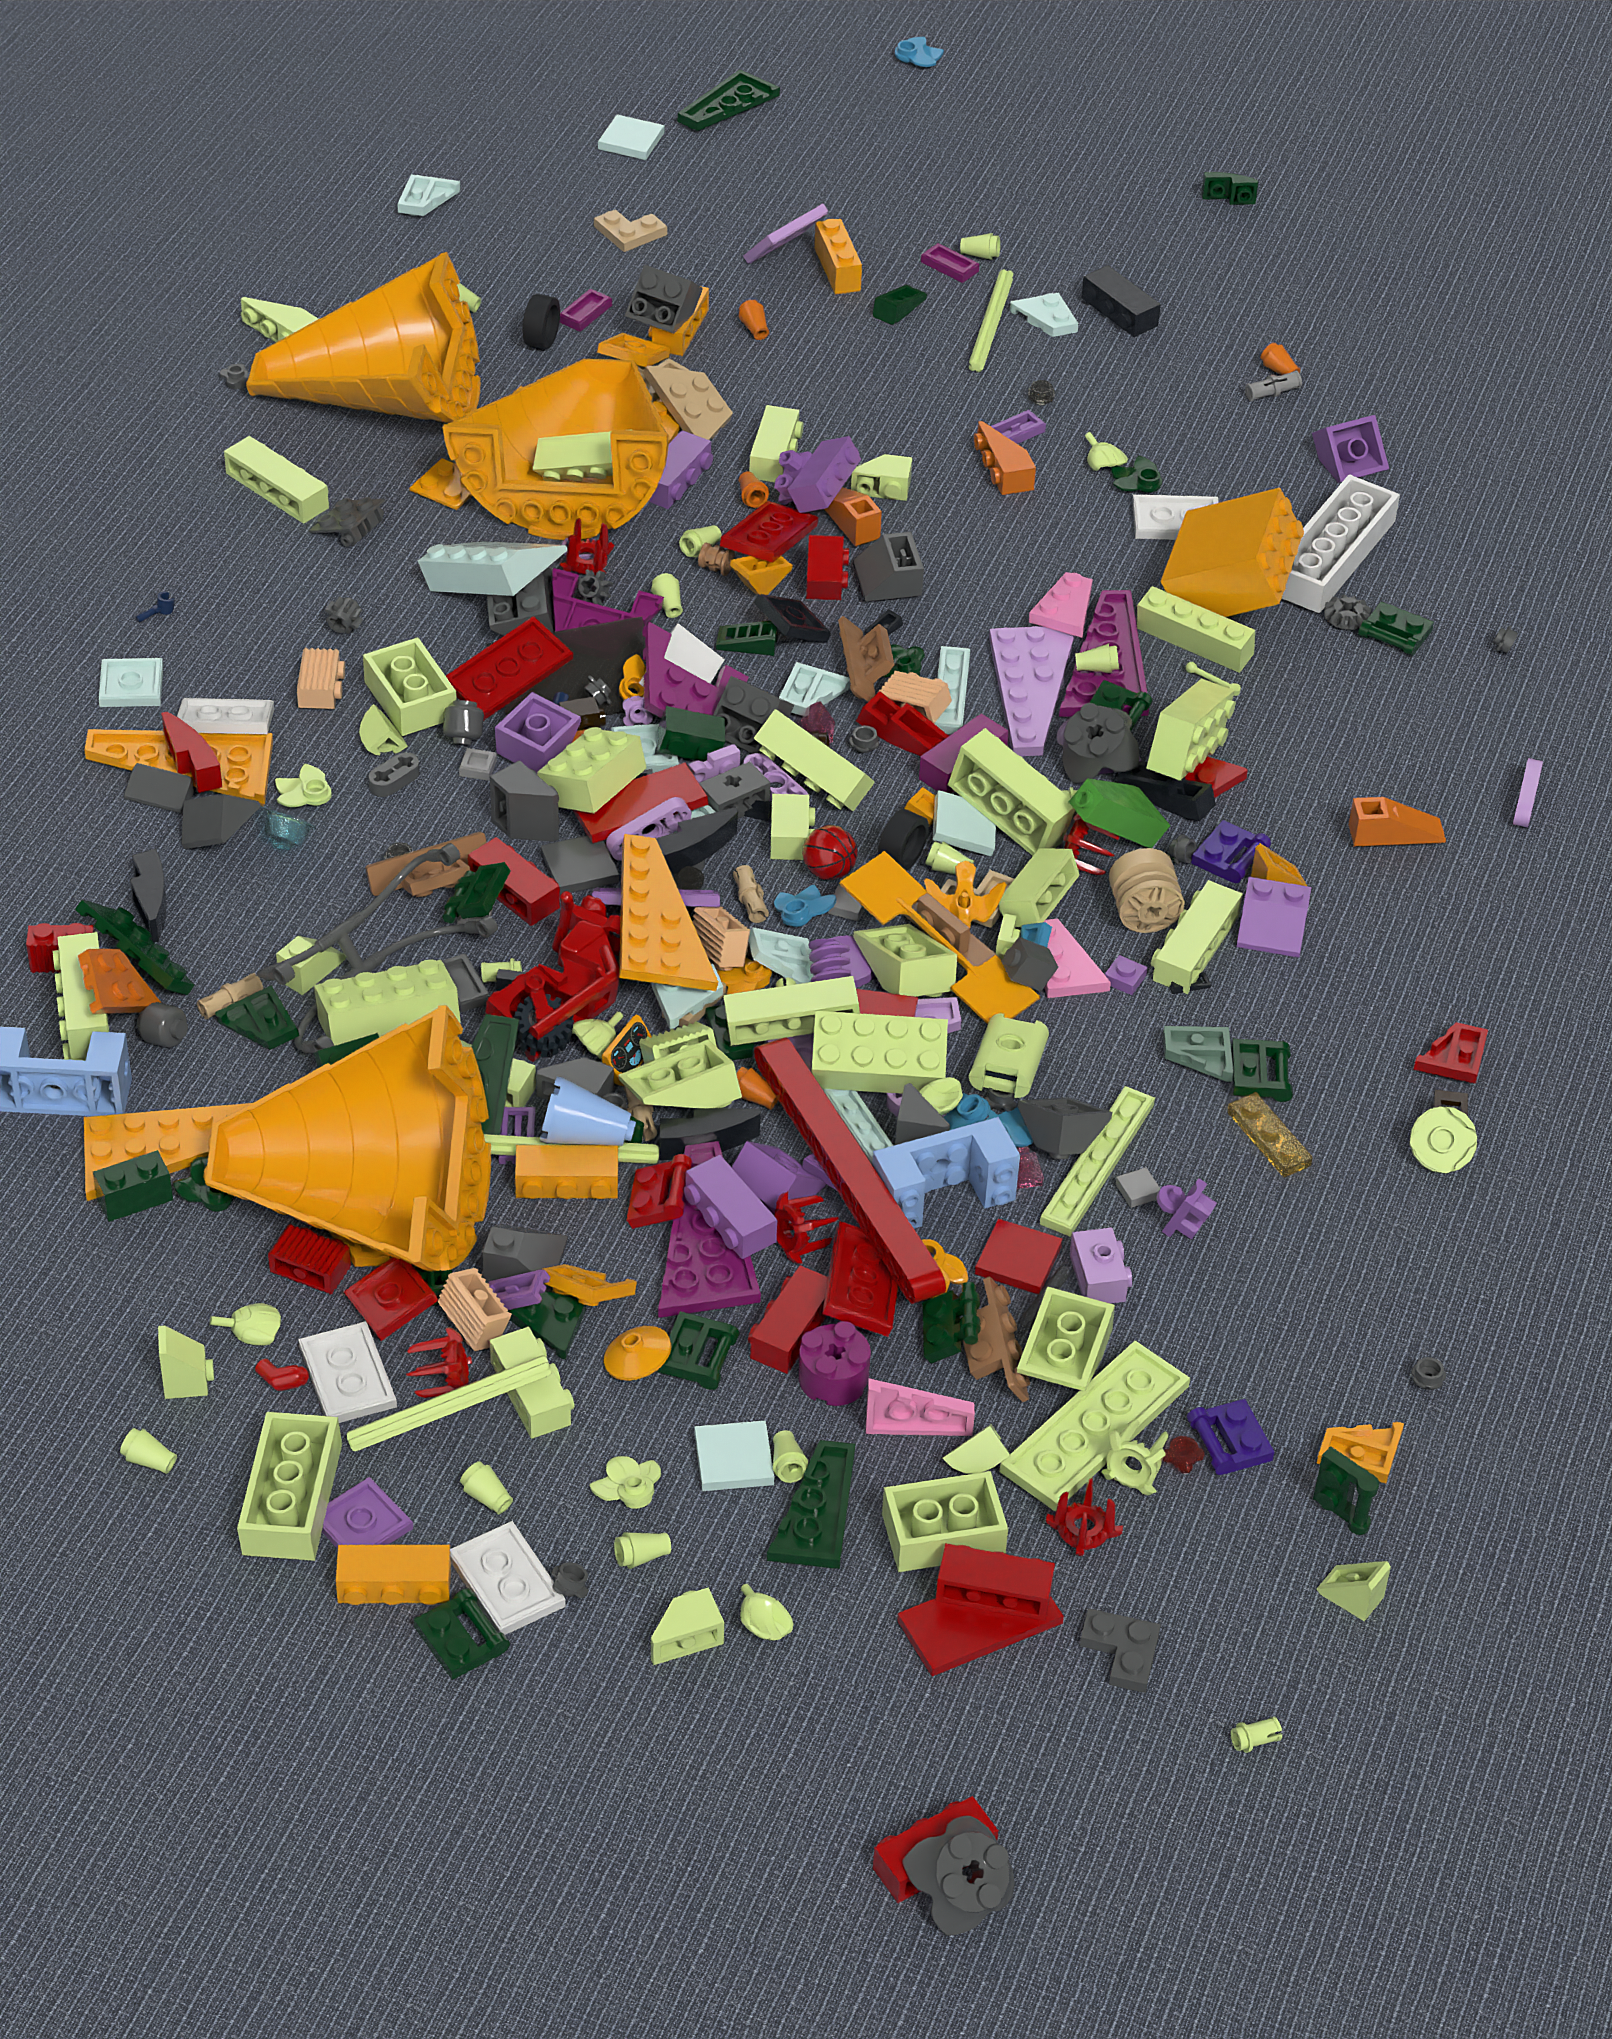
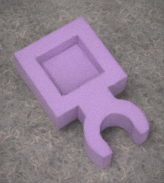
M735 744L708 753L707 761L692 762L689 764V769L694 773L698 783H701L740 766V750Z

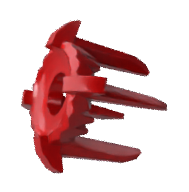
M576 519L573 535L568 536L569 543L566 562L560 563V567L567 572L576 571L585 575L587 569L592 570L595 575L598 571L605 572L603 569L608 563L607 555L614 548L612 542L608 543L607 525L605 523L601 524L599 540L595 541L593 539L590 542L589 538H587L584 542L583 540L581 541V519ZM583 552H590L594 555V558L585 560L579 555Z
M1077 813L1073 818L1075 823L1070 833L1064 835L1063 840L1066 843L1063 849H1072L1078 870L1094 875H1103L1106 871L1077 860V855L1080 854L1077 849L1081 847L1101 855L1114 857L1115 855L1108 850L1083 840V835H1087L1089 829L1117 840L1120 839L1119 835L1085 822Z
M784 1192L776 1202L774 1217L777 1219V1242L785 1251L790 1261L795 1264H802L801 1255L824 1248L832 1241V1238L829 1237L808 1242L810 1237L807 1236V1231L831 1224L839 1220V1218L830 1217L820 1220H805L803 1218L805 1213L801 1212L802 1209L800 1207L823 1202L824 1199L817 1195L788 1199V1192Z
M445 1328L448 1336L416 1343L409 1347L408 1353L442 1348L441 1352L443 1354H441V1357L445 1360L418 1367L415 1371L406 1373V1376L417 1377L445 1373L448 1376L445 1379V1382H448L447 1385L416 1390L415 1394L424 1398L437 1397L468 1385V1364H472L471 1356H466L461 1342L463 1339L460 1333L453 1328Z
M1089 1478L1083 1504L1073 1502L1071 1506L1068 1505L1067 1507L1069 1492H1063L1059 1497L1055 1516L1051 1514L1046 1515L1047 1524L1058 1530L1060 1537L1067 1544L1076 1548L1077 1556H1083L1085 1550L1097 1548L1104 1544L1108 1538H1115L1123 1533V1526H1115L1116 1505L1112 1499L1109 1498L1107 1501L1106 1512L1103 1511L1102 1507L1092 1505L1093 1478ZM1082 1518L1080 1529H1078L1074 1522ZM1087 1519H1090L1095 1526L1087 1531Z

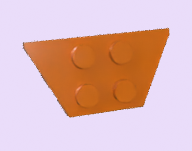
M87 949L78 955L80 967L84 974L85 988L89 991L91 989L94 990L96 1001L89 1004L92 1014L140 1013L151 1003H161L130 963L128 957L120 949Z

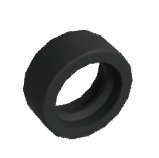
M535 294L530 298L525 310L522 327L523 339L526 345L548 349L554 343L560 323V304L556 297Z
M904 808L898 810L885 826L878 846V855L885 851L903 869L909 870L918 860L926 844L929 832L927 818Z

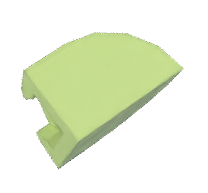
M373 704L365 713L360 724L359 734L361 741L366 749L375 755H380V752L393 751L394 754L399 753L408 745L391 721Z
M990 1424L952 1450L943 1459L953 1469L965 1474H974L995 1467L1010 1457V1454L1000 1441L999 1434L993 1425Z

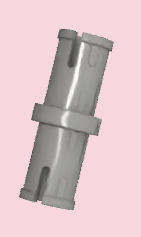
M1296 370L1280 376L1270 375L1266 380L1246 384L1245 393L1249 401L1270 395L1277 397L1281 392L1300 388L1302 386V378Z

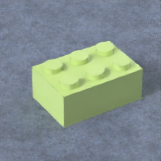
M418 637L363 655L365 683L401 736L444 723L445 709L453 705V701L456 700V690Z
M593 727L585 730L584 734L573 743L567 745L566 749L555 758L549 760L548 764L537 772V775L546 784L556 789L559 795L558 807L595 813L647 767L640 736L626 734L623 731L613 732Z
M991 1471L884 1487L882 1516L898 1572L941 1566L945 1543L1006 1553L1008 1526Z

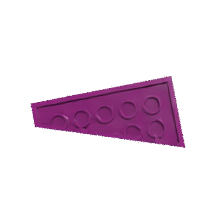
M1102 590L1094 611L1092 623L1087 631V637L1080 650L1081 653L1106 644L1117 646L1119 670H1112V673L1077 671L1075 664L1071 681L1066 689L1064 701H1062L1059 717H1072L1081 710L1083 705L1090 703L1103 680L1136 693L1140 691L1147 693L1131 590ZM1126 705L1122 711L1128 714L1132 707ZM1149 709L1143 711L1141 716H1148Z
M719 1141L685 1146L684 1155L692 1159L691 1168L718 1155L723 1157ZM683 1193L684 1212L680 1218L673 1219L666 1270L658 1307V1318L679 1315L680 1311L694 1313L760 1303L761 1293L751 1256L741 1259L734 1249H729L725 1245L721 1234L715 1227H710L706 1223L702 1212L696 1205H691Z

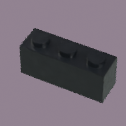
M1109 265L1083 277L1081 298L1131 336L1136 337L1158 327L1161 304Z

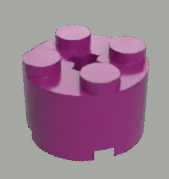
M841 1321L837 1324L823 1325L806 1332L802 1336L799 1357V1384L809 1398L815 1401L816 1398L827 1401L826 1405L841 1406L856 1401L863 1394L864 1388L868 1385L871 1350L867 1339L859 1331L855 1330V1326L852 1323Z

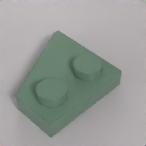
M1164 1026L1163 1044L1165 1059L1226 1082H1232L1234 1072L1229 1027Z

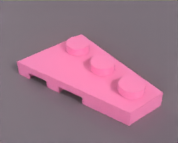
M1066 572L1029 612V623L1082 638L1093 579L1083 577L1078 573Z
M1059 919L1045 920L1044 922L1052 926L1047 948L1050 949L1059 967L1044 987L1047 998L1110 991L1111 982Z
M868 1378L866 1434L973 1435L974 1402Z

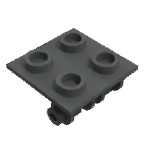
M370 497L360 500L342 499L335 504V508L331 512L321 516L317 520L318 523L309 532H340L341 543L346 547L354 546L383 520L384 511L379 506L385 500L371 499Z

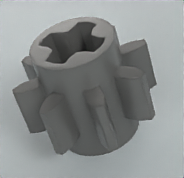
M587 569L586 576L579 578V589L575 590V593L583 595V601L591 602L593 600L594 604L601 605L602 599L605 597L611 598L608 592L609 587L613 583L603 580L605 572L598 571L595 575L592 570ZM593 583L594 586L597 587L595 592L593 589H591V585Z
M338 596L336 601H331L325 609L329 614L326 622H328L332 630L338 633L346 632L350 634L352 629L357 630L363 621L359 617L362 609L352 598Z

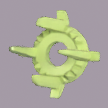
M1134 1420L1129 1422L1120 1435L1117 1430L1110 1433L1112 1449H1110L1107 1455V1468L1103 1469L1101 1473L1107 1480L1114 1478L1122 1485L1136 1488L1142 1494L1151 1495L1157 1492L1152 1483L1161 1467L1162 1458L1166 1455L1163 1447L1168 1439V1433L1166 1431L1163 1432L1150 1449L1144 1448L1143 1442L1139 1444L1137 1440L1130 1442L1139 1425V1421ZM1132 1456L1138 1459L1142 1469L1133 1470L1129 1468L1125 1463L1128 1457Z

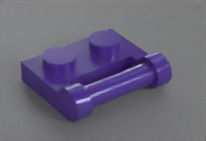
M1223 820L1192 854L1191 864L1232 883H1239L1245 877L1246 869L1253 863L1256 846L1261 843L1270 848L1271 840L1263 833L1255 835ZM1243 847L1248 848L1236 863L1229 864Z
M1246 1399L1209 1409L1197 1407L1187 1414L1186 1418L1191 1428L1197 1430L1213 1459L1211 1465L1217 1475H1224L1273 1461L1275 1452ZM1216 1424L1232 1455L1225 1453L1211 1425Z

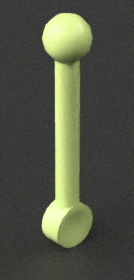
M1189 662L1185 666L1188 673H1196L1216 684L1235 690L1234 696L1240 694L1241 687L1239 684H1229L1198 668L1194 662Z

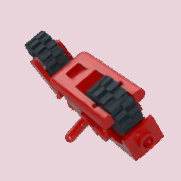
M564 891L560 895L561 911L552 949L558 953L557 963L563 968V973L539 963L538 967L535 966L525 974L518 975L511 984L501 991L494 992L486 1002L485 1015L514 1017L520 1020L516 1044L521 1043L520 1048L526 1053L527 1058L531 1062L536 1061L540 1057H547L548 1051L554 1056L558 1054V1049L561 1051L566 1049V1045L571 1040L573 1024L584 1019H594L616 1001L620 982V967L615 955L619 956L620 959V938L615 937L613 932L620 934L621 916L613 915L607 918L606 906L597 897L586 895L582 899L581 906L574 904L573 895L569 891Z

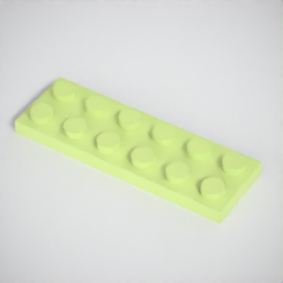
M1134 1341L1090 1381L1086 1391L1080 1390L1014 1450L1010 1457L1002 1461L1000 1473L1056 1512L1059 1497L1063 1492H1069L1068 1499L1071 1498L1088 1482L1089 1478H1092L1107 1464V1455L1110 1449H1112L1110 1433L1117 1430L1120 1435L1129 1422L1138 1420L1139 1425L1130 1441L1133 1440L1189 1387L1190 1377L1137 1341Z

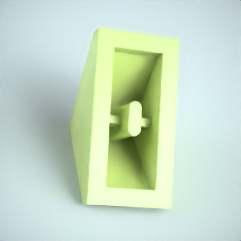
M1388 1561L1336 1565L1318 1586L1317 1591L1323 1597L1365 1621L1384 1598L1391 1566Z

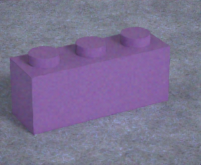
M682 430L669 443L665 469L657 489L648 502L669 509L676 500H680L690 485H694L701 473L711 466L713 461L711 441Z
M850 436L822 441L787 489L799 513L828 508L861 461L859 451L854 446Z
M721 1155L686 1171L684 1195L691 1205H696L702 1212L706 1223L710 1227H715L721 1234L725 1245L729 1249H734L741 1259L776 1243L777 1219Z

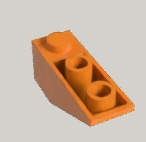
M978 421V430L974 434V445L976 450H980L983 464L989 468L992 483L997 485L1001 495L1034 490L1036 467L1028 451L985 422Z
M842 487L829 507L824 509L854 546L877 540L881 535L882 511L866 494Z
M1385 797L1353 798L1348 826L1354 846L1445 843L1446 841L1442 824L1438 817Z

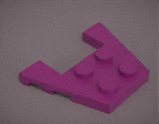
M553 568L554 634L565 646L577 654L613 663L663 606L664 597L639 590L630 613L575 599L573 595L579 582V574Z
M648 622L643 627L642 635L645 637L646 647L643 649V659L646 660L644 709L662 718L666 706L713 716L730 677L733 676L743 681H748V676L725 665L720 670L716 685L708 683L664 658L672 636L671 633L651 622Z

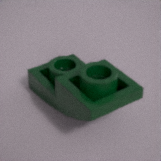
M1204 172L1202 198L1228 199L1230 205L1256 204L1258 180L1233 173Z

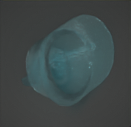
M260 804L261 808L267 812L264 828L265 835L270 838L272 846L277 849L290 850L293 846H301L310 830H316L314 825Z

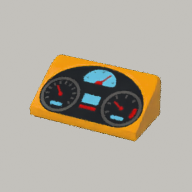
M637 1014L631 1018L602 1054V1063L614 1067V1083L620 1086H624V1084L619 1080L618 1075L637 1068L644 1062L639 1044L640 1039H646L647 1036L652 1037L642 1018Z

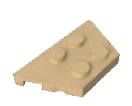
M646 366L643 375L683 431L710 440L718 434L720 428H723L730 421L733 412L705 373Z

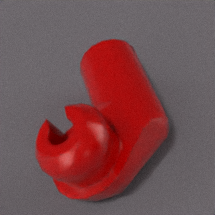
M265 1358L259 1361L255 1367V1372L277 1391L298 1388L305 1385L309 1379V1373L303 1366L290 1365L277 1368Z

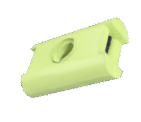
M1004 1013L993 1015L989 1020L969 1074L971 1085L980 1091L985 1087L1014 1093V1098L1026 1096L1031 1089L1049 1036V1030L1046 1025L1038 1020L1034 1024L1005 1018Z

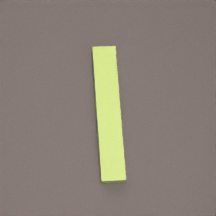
M1127 1086L1123 1088L1109 1110L1113 1112L1112 1119L1086 1151L1081 1153L1042 1213L1040 1225L1071 1237L1072 1232L1080 1223L1153 1108L1154 1097Z

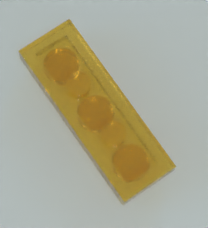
M1256 1092L1229 1103L1227 1113L1283 1178L1312 1165V1155Z

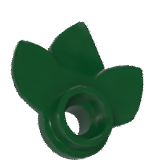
M1138 456L1134 462V467L1113 466L1111 468L1112 475L1116 479L1113 485L1118 489L1124 491L1141 490L1145 493H1151L1162 487V477L1157 470L1156 464L1145 457Z
M890 644L895 666L892 667L887 675L882 677H890L891 674L894 675V671L907 674L913 672L920 676L922 669L921 661L925 658L924 650L918 646H912L905 650L900 645Z
M197 1157L191 1163V1176L173 1182L175 1191L186 1201L202 1202L211 1211L220 1212L226 1210L231 1205L234 1196L206 1185L204 1169L207 1166L208 1157Z

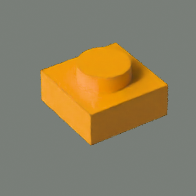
M922 787L908 801L904 809L927 818L930 827L934 821L935 795Z

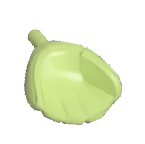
M1091 432L1085 435L1092 446L1087 456V462L1093 470L1098 471L1101 467L1121 466L1127 463L1128 458L1120 449L1106 442L1098 443Z
M616 1012L608 1022L599 1019L579 1020L573 1024L572 1034H576L591 1053L602 1059V1054L616 1038L614 1027L623 1018V1014Z
M951 1077L932 1081L919 1091L941 1116L958 1106L963 1097L961 1083Z
M255 1303L236 1310L231 1318L211 1316L210 1325L231 1327L234 1335L244 1343L270 1345L274 1341L281 1325V1315L271 1305Z
M744 1584L741 1587V1591L746 1597L742 1602L740 1617L741 1622L750 1632L764 1640H779L792 1632L793 1620L778 1600L768 1595L754 1592L748 1584Z

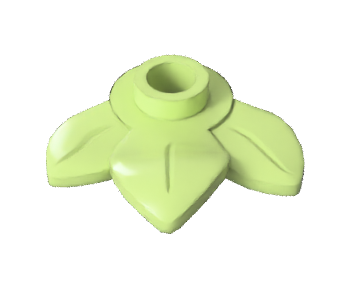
M309 764L302 766L299 778L275 779L276 788L281 794L277 798V802L287 807H299L306 804L319 806L328 802L332 796L331 788L325 781V774L320 769Z
M628 1456L613 1457L606 1466L608 1476L590 1483V1489L603 1500L621 1499L629 1508H642L652 1501L655 1490L654 1483L661 1477V1468L654 1460L638 1465L634 1459Z

